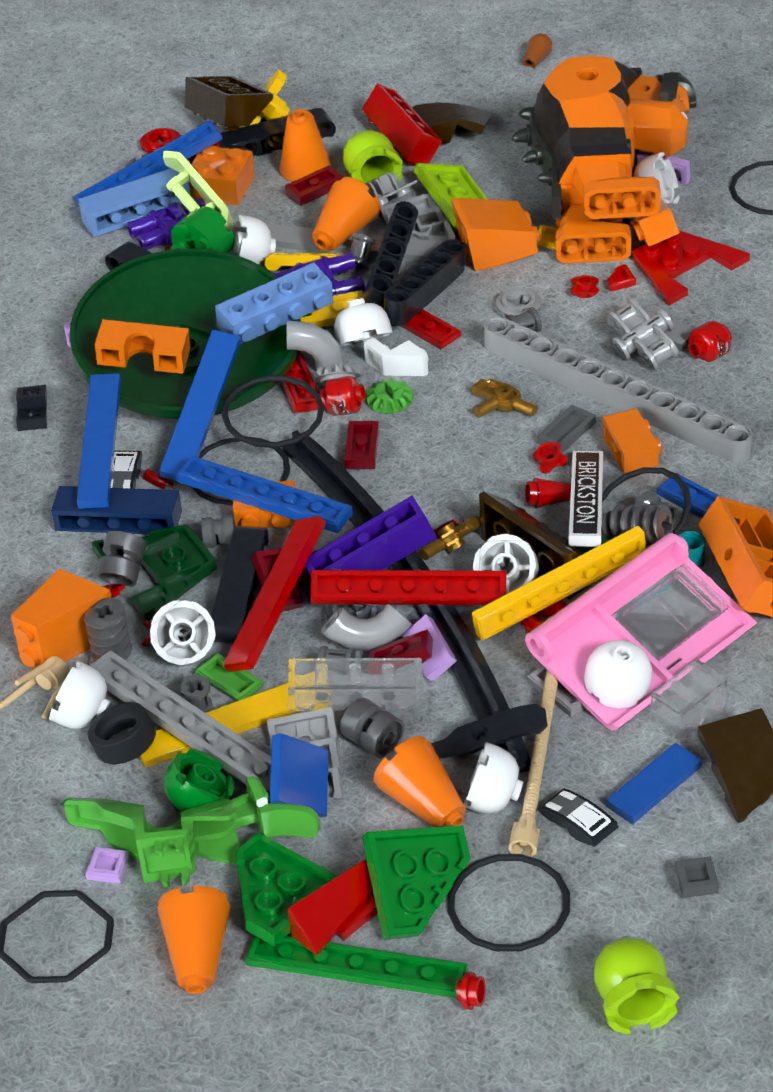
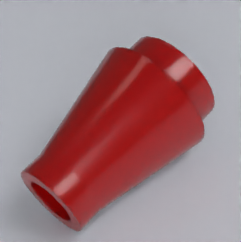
M534 478L533 481H527L525 484V500L528 506L540 508L563 501H570V483Z

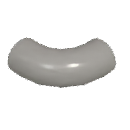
M286 321L287 350H299L311 354L315 359L316 371L320 367H326L327 365L344 364L340 344L330 332L313 323Z
M389 604L376 616L368 619L357 618L349 614L344 608H340L328 619L321 633L347 649L354 648L355 650L370 651L394 642L409 629L412 623Z

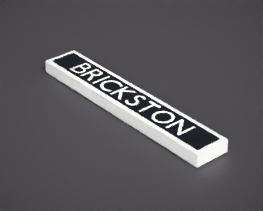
M573 451L569 546L598 547L601 545L603 451Z

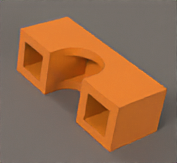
M102 319L95 341L97 365L126 368L131 356L137 353H148L153 355L155 371L183 374L190 352L189 328Z

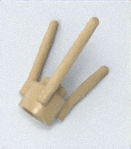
M50 656L44 663L14 681L16 686L23 685L0 702V710L38 683L45 690L56 688L42 714V719H47L51 709L57 703V700H55L70 671L68 665L61 658Z

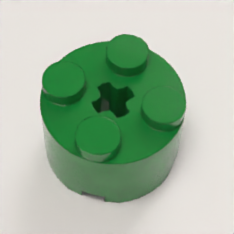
M202 206L200 209L195 208L172 228L171 239L173 245L171 250L209 249L228 253L232 250L235 243L232 229L228 232L224 225L227 221L219 212L211 207Z

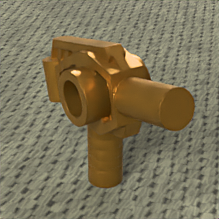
M480 379L471 387V391L475 396H482L486 400L474 407V412L479 418L495 409L508 412L516 409L530 416H534L537 413L538 406L521 399L519 390L508 383H501L494 379Z
M472 516L457 527L451 522L437 531L439 538L419 550L421 558L428 560L446 548L451 553L464 545L466 542L463 537L481 527L480 517Z

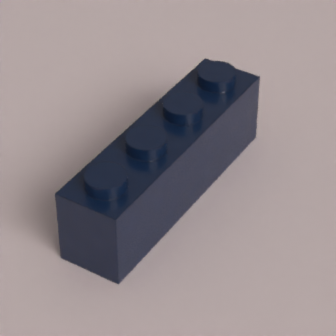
M59 486L51 509L55 531L94 533L122 531L149 535V531L178 526L182 513L179 490L111 488L109 507L78 509V487Z

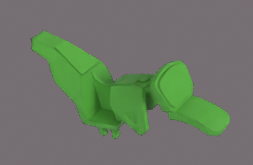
M253 776L246 778V794L232 800L226 798L181 811V819L167 827H154L150 825L146 818L144 805L109 799L68 797L63 801L66 819L71 825L101 831L111 848L127 850L130 857L140 862L144 883L161 881L164 887L170 886L169 879L181 877L183 885L188 884L190 875L194 874L197 869L196 861L198 856L212 861L236 865V850L241 847L236 834V829L256 823L260 833L268 838L278 836L313 838L320 830L319 816L312 808L294 804H271L264 786L258 778Z

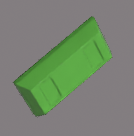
M216 653L195 670V674L206 677L210 684L236 701L252 696L264 685L262 680L246 670L228 672L223 666L226 658L219 653Z

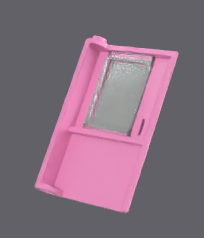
M673 533L666 534L525 636L526 645L532 655L602 725L611 731L619 729L757 624L712 578L707 576L688 558L689 548L687 542L683 537ZM618 639L631 641L641 647L649 657L652 666V679L648 694L645 698L643 696V698L639 699L636 705L620 709L601 704L599 702L600 698L595 696L593 692L590 695L586 690L584 682L587 660L596 647L610 640Z

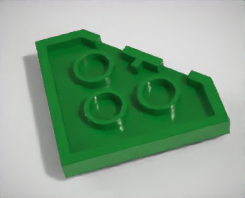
M463 825L366 832L362 836L383 940L410 938L418 936L423 932L429 923V919L441 905L453 887L454 881L471 859Z
M258 832L236 850V866L246 931L275 946L291 932L288 916L290 906L330 882L338 875Z

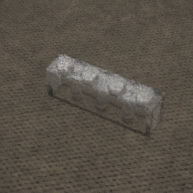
M421 658L288 659V711H313L333 707L336 711L347 710L350 704L362 697L377 704L382 710L422 708L423 677Z

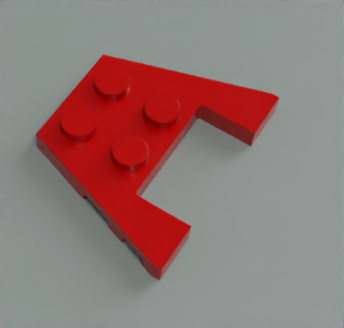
M680 230L679 234L651 246L645 243L632 250L633 260L645 276L651 280L653 287L657 292H660L664 302L669 306L688 296V288L674 280V278L712 258L732 271L750 261V254L746 251Z

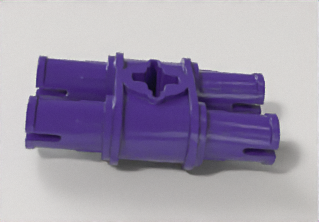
M202 197L194 199L200 208L206 206ZM174 202L171 206L157 211L151 210L147 216L127 222L129 235L132 239L137 237L139 246L146 250L163 244L166 246L173 244L171 239L172 228L188 215L190 211L183 203L180 204L179 202Z
M351 252L332 258L321 256L320 259L302 264L298 262L294 265V268L273 273L279 278L311 263H315L332 281L333 295L360 290L364 293L365 290L361 275L339 282L333 277L335 274L355 269L356 263Z

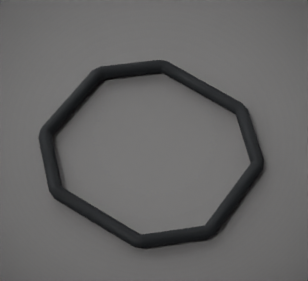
M60 890L40 892L1 922L0 958L29 983L69 982L110 951L114 927L113 917L82 891ZM77 896L107 921L104 948L67 976L32 977L3 951L7 925L44 897Z

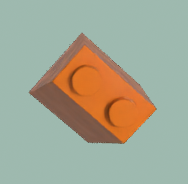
M473 198L451 199L459 239L466 244V254L474 271L494 268L538 254L536 242L540 241L537 227L535 225L532 226L528 210L523 211L518 201Z
M59 568L11 615L21 661L26 666L32 668L41 665L50 656L59 657L65 662L90 650L84 616L98 601L110 598V590Z

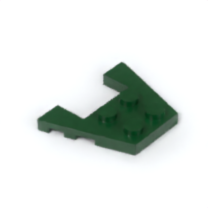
M188 524L149 531V536L141 537L146 541L143 559L139 562L158 585L132 596L133 606L144 621L146 619L148 621L153 619L161 607L179 599L217 569L216 559ZM103 539L92 542L93 552L99 560L101 557L106 556L102 550L104 545Z

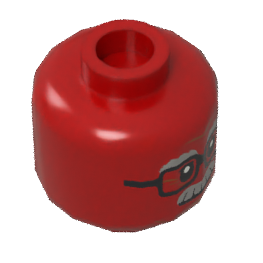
M708 321L690 332L688 349L694 358L713 362L730 351L732 336L725 325L716 321Z
M345 376L328 380L324 388H321L320 397L325 411H329L333 416L357 413L361 408L362 402L366 400V392L363 384H358L354 377Z

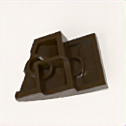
M436 102L413 106L414 111L441 140L450 143L458 125L481 135L492 114L479 108L455 103Z
M762 708L698 726V737L711 758V770L725 792V802L737 823L747 819V816L759 805H763L770 798V795L773 794V729Z

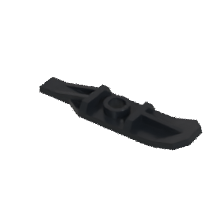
M538 704L510 708L457 727L445 739L432 743V746L439 759L452 756L466 758L471 756L472 753L484 750L486 742L493 745H503L507 741L518 737L541 734L548 726L546 710ZM487 734L484 739L479 740L482 735Z

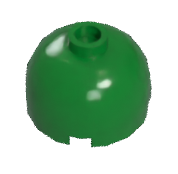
M189 749L186 754L180 750L174 756L164 775L163 785L166 796L173 808L181 813V811L210 802L229 799L235 789L233 778L229 775L226 779L220 771L223 765L212 756L196 749Z

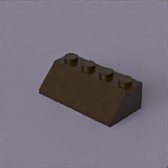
M232 75L185 77V108L193 111L194 115L203 116L204 120L213 121L214 125L224 126L225 130L235 131L239 130V126H249L273 100V93Z
M484 491L479 494L481 539L488 542L487 540L491 537L502 534L521 538L531 546L537 556L539 566L537 578L586 553L577 546H569L567 538L560 536L545 523L538 521L523 508L516 506L509 500ZM586 586V587L580 589L579 591H577V592H575V593H573V594L567 596L566 598L570 600L571 598H573L574 596H576L578 593H580L581 591H583L584 589H586L588 586Z

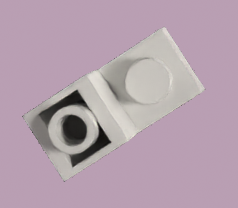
M374 337L364 341L365 362L382 375L425 376L428 374L429 358L427 353L408 340L391 350L387 345L382 344Z

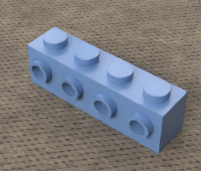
M171 168L80 198L78 202L82 222L92 236L96 237L126 227L127 222L147 216L151 210L163 209L171 206L174 202L182 204L179 198L166 187L167 183L180 173ZM187 181L182 186L191 196L189 182Z
M311 263L216 305L217 328L221 332L240 335V344L248 342L285 325L286 321H294L332 304V281L315 263Z

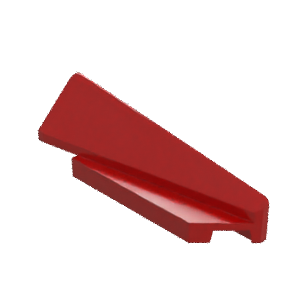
M364 859L288 909L291 936L315 955L320 953L335 935L344 941L378 914L367 860Z

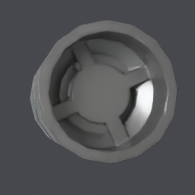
M107 532L102 549L106 556L100 558L96 573L97 577L111 584L135 586L140 571V566L137 562L143 559L146 541L137 535L127 532Z
M363 697L350 704L340 724V731L343 736L356 744L362 745L365 750L378 758H384L400 744L405 730L401 719L388 711H383L380 706Z

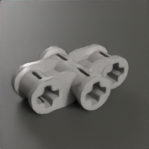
M630 298L627 305L616 312L611 311L607 314L612 326L621 335L620 338L614 337L612 344L625 360H628L630 354L637 351L640 357L655 371L659 368L658 365L671 356L675 358L679 355L676 345L665 334L666 330L672 331L674 325L662 308H658L656 314L649 317L634 298Z

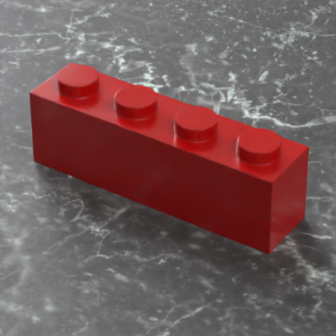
M378 83L375 85L362 107L364 113L369 117L367 120L372 125L380 129L379 132L390 140L393 149L403 155L402 160L411 166L416 165V163L429 164L442 140L396 90Z

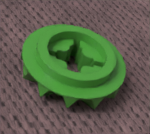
M395 378L391 381L382 379L380 384L372 383V387L366 390L368 406L380 413L400 412L406 409L413 400L412 387H408L405 381L397 383ZM387 391H388V393H390L391 395H393V398H392V399H391L390 396H388V394H386Z

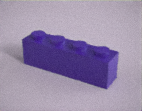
M412 495L311 554L305 566L310 575H312V570H384L437 539V536Z

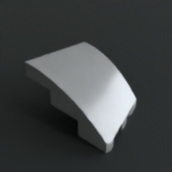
M429 193L402 200L412 203L418 209V217L410 238L436 241L456 240L448 219H444L439 206H436ZM398 202L381 206L380 214L386 226Z
M328 707L267 720L271 746L266 747V752L269 756H271L272 735L279 733L328 749L327 795H333L332 798L343 799L342 763L335 709Z

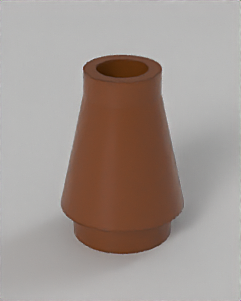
M542 33L532 36L522 61L523 65L536 68L551 53V39Z

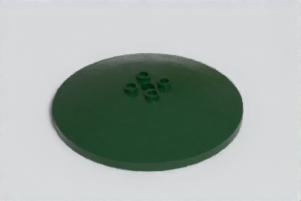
M209 249L166 250L125 262L98 279L78 302L70 325V342L74 362L80 374L89 385L91 375L120 373V407L143 415L179 419L212 330L220 331L216 325L215 306L273 281L277 277L263 266L251 260L227 252ZM102 319L189 328L190 346L193 348L190 349L184 373L155 371L153 355L148 353H137L131 356L126 368L97 365L95 341ZM286 324L240 344L214 415L222 414L225 400L236 387L254 378L268 375L285 376L290 370L299 350H287ZM279 381L255 384L241 391L230 403L229 411L258 399L271 390Z

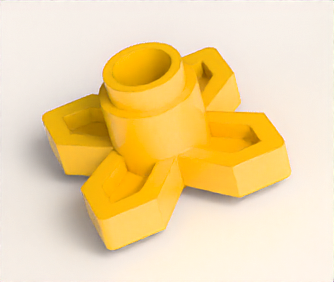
M279 69L269 78L263 88L274 94L273 100L250 125L259 123L262 117L266 120H272L288 115L290 108L286 106L284 100L277 96L287 77Z

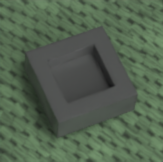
M711 856L675 861V871L683 898L719 892V883Z

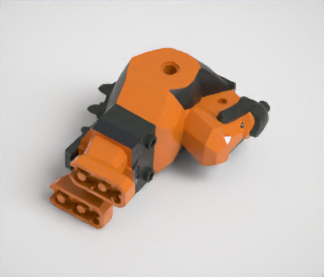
M586 55L563 60L552 70L537 93L534 107L523 108L518 113L521 118L530 122L526 124L525 128L516 131L511 138L515 143H527V146H531L532 150L525 153L522 161L524 163L535 162L537 166L539 165L543 173L538 175V180L548 183V186H552V219H555L556 227L558 228L556 231V258L561 263L626 260L631 256L630 225L623 224L624 218L654 216L660 211L661 189L659 180L654 177H633L635 151L651 154L663 152L664 156L671 157L686 146L688 141V118L686 114L689 113L690 108L696 107L697 99L692 83L682 76L681 73L668 72L657 74L654 77L643 76L641 67L629 68L605 56Z

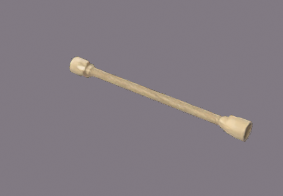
M548 670L541 700V707L546 710L548 726L541 734H536L522 815L519 818V822L513 823L508 847L511 854H521L523 848H525V855L530 857L536 854L540 829L536 827L535 815L558 680Z

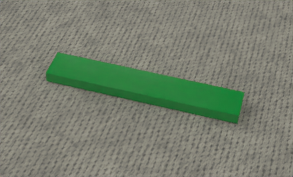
M254 935L245 959L247 966L457 998L456 986L458 980L463 979L464 974L468 972L467 963L330 942L320 953L315 955L291 936L284 937L273 946Z

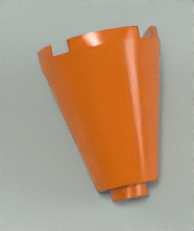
M305 109L294 110L287 117L279 171L281 176L290 182L296 181L326 166L332 167L314 116Z
M343 177L341 180L334 182L312 233L314 243L319 249L323 251L335 250L351 238L353 233L359 232L379 215L381 209L379 199L376 195L373 198L368 193L370 188L366 184L351 177Z
M423 736L409 738L394 748L398 754L390 761L385 757L380 762L374 773L373 781L381 791L433 827L460 826L464 822L466 808L430 741Z
M193 886V893L181 894V888H177L163 894L158 900V915L177 984L190 994L204 993L215 982L230 913V901H227V895L211 887Z

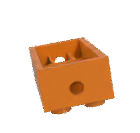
M717 496L698 523L705 541L711 548L715 561L724 573L727 584L731 587L737 598L738 605L748 613L756 612L773 618V517L768 509Z

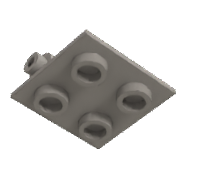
M387 172L383 176L365 184L370 188L368 193L373 198L376 195L380 206L389 203V201L411 192L409 186L417 183V180L398 187V176L395 173Z

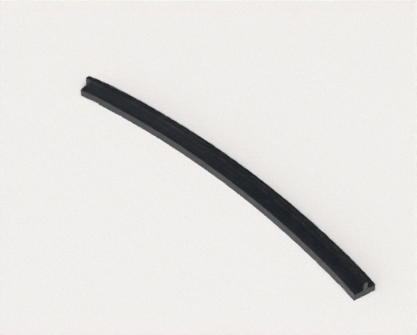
M297 430L292 432V438L301 433ZM310 436L296 444L283 446L284 453L331 500L352 506L353 515L349 520L356 528L384 512L353 476ZM417 551L388 567L389 570H430ZM414 605L421 617L427 614L434 620L457 661L451 666V669L465 694L476 720L510 709L486 659L455 606ZM522 737L509 740L503 745H496L508 751L516 759L519 773L529 771L531 760Z

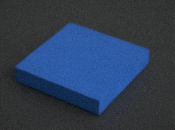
M282 733L272 735L270 803L307 806L312 808L319 817H326L328 749Z

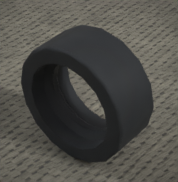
M134 702L119 703L107 708L94 719L88 730L89 742L97 756L104 763L112 765L123 764L136 759L146 752L156 736L155 726L146 709L139 703ZM133 727L129 732H127L123 736L109 740L113 735L117 734L121 730Z

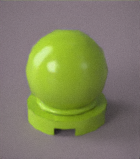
M372 129L359 131L349 138L343 148L345 169L350 173L351 178H355L365 184L390 172L398 176L399 181L397 185L402 179L403 161L384 134Z
M623 936L605 945L595 959L594 982L597 991L604 1000L603 1008L608 1025L615 1032L627 1035L631 1034L629 1027L649 1023L650 1028L654 1029L667 1024L677 1014L676 1002L679 999V994L675 984L668 978L665 958L653 943L643 938Z

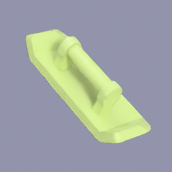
M164 151L163 160L165 165L180 173L167 183L166 187L169 191L173 192L190 212L195 208L200 209V206L182 186L189 181L208 203L206 206L213 208L225 218L227 222L224 225L228 232L231 229L233 230L234 223L228 207L180 152Z

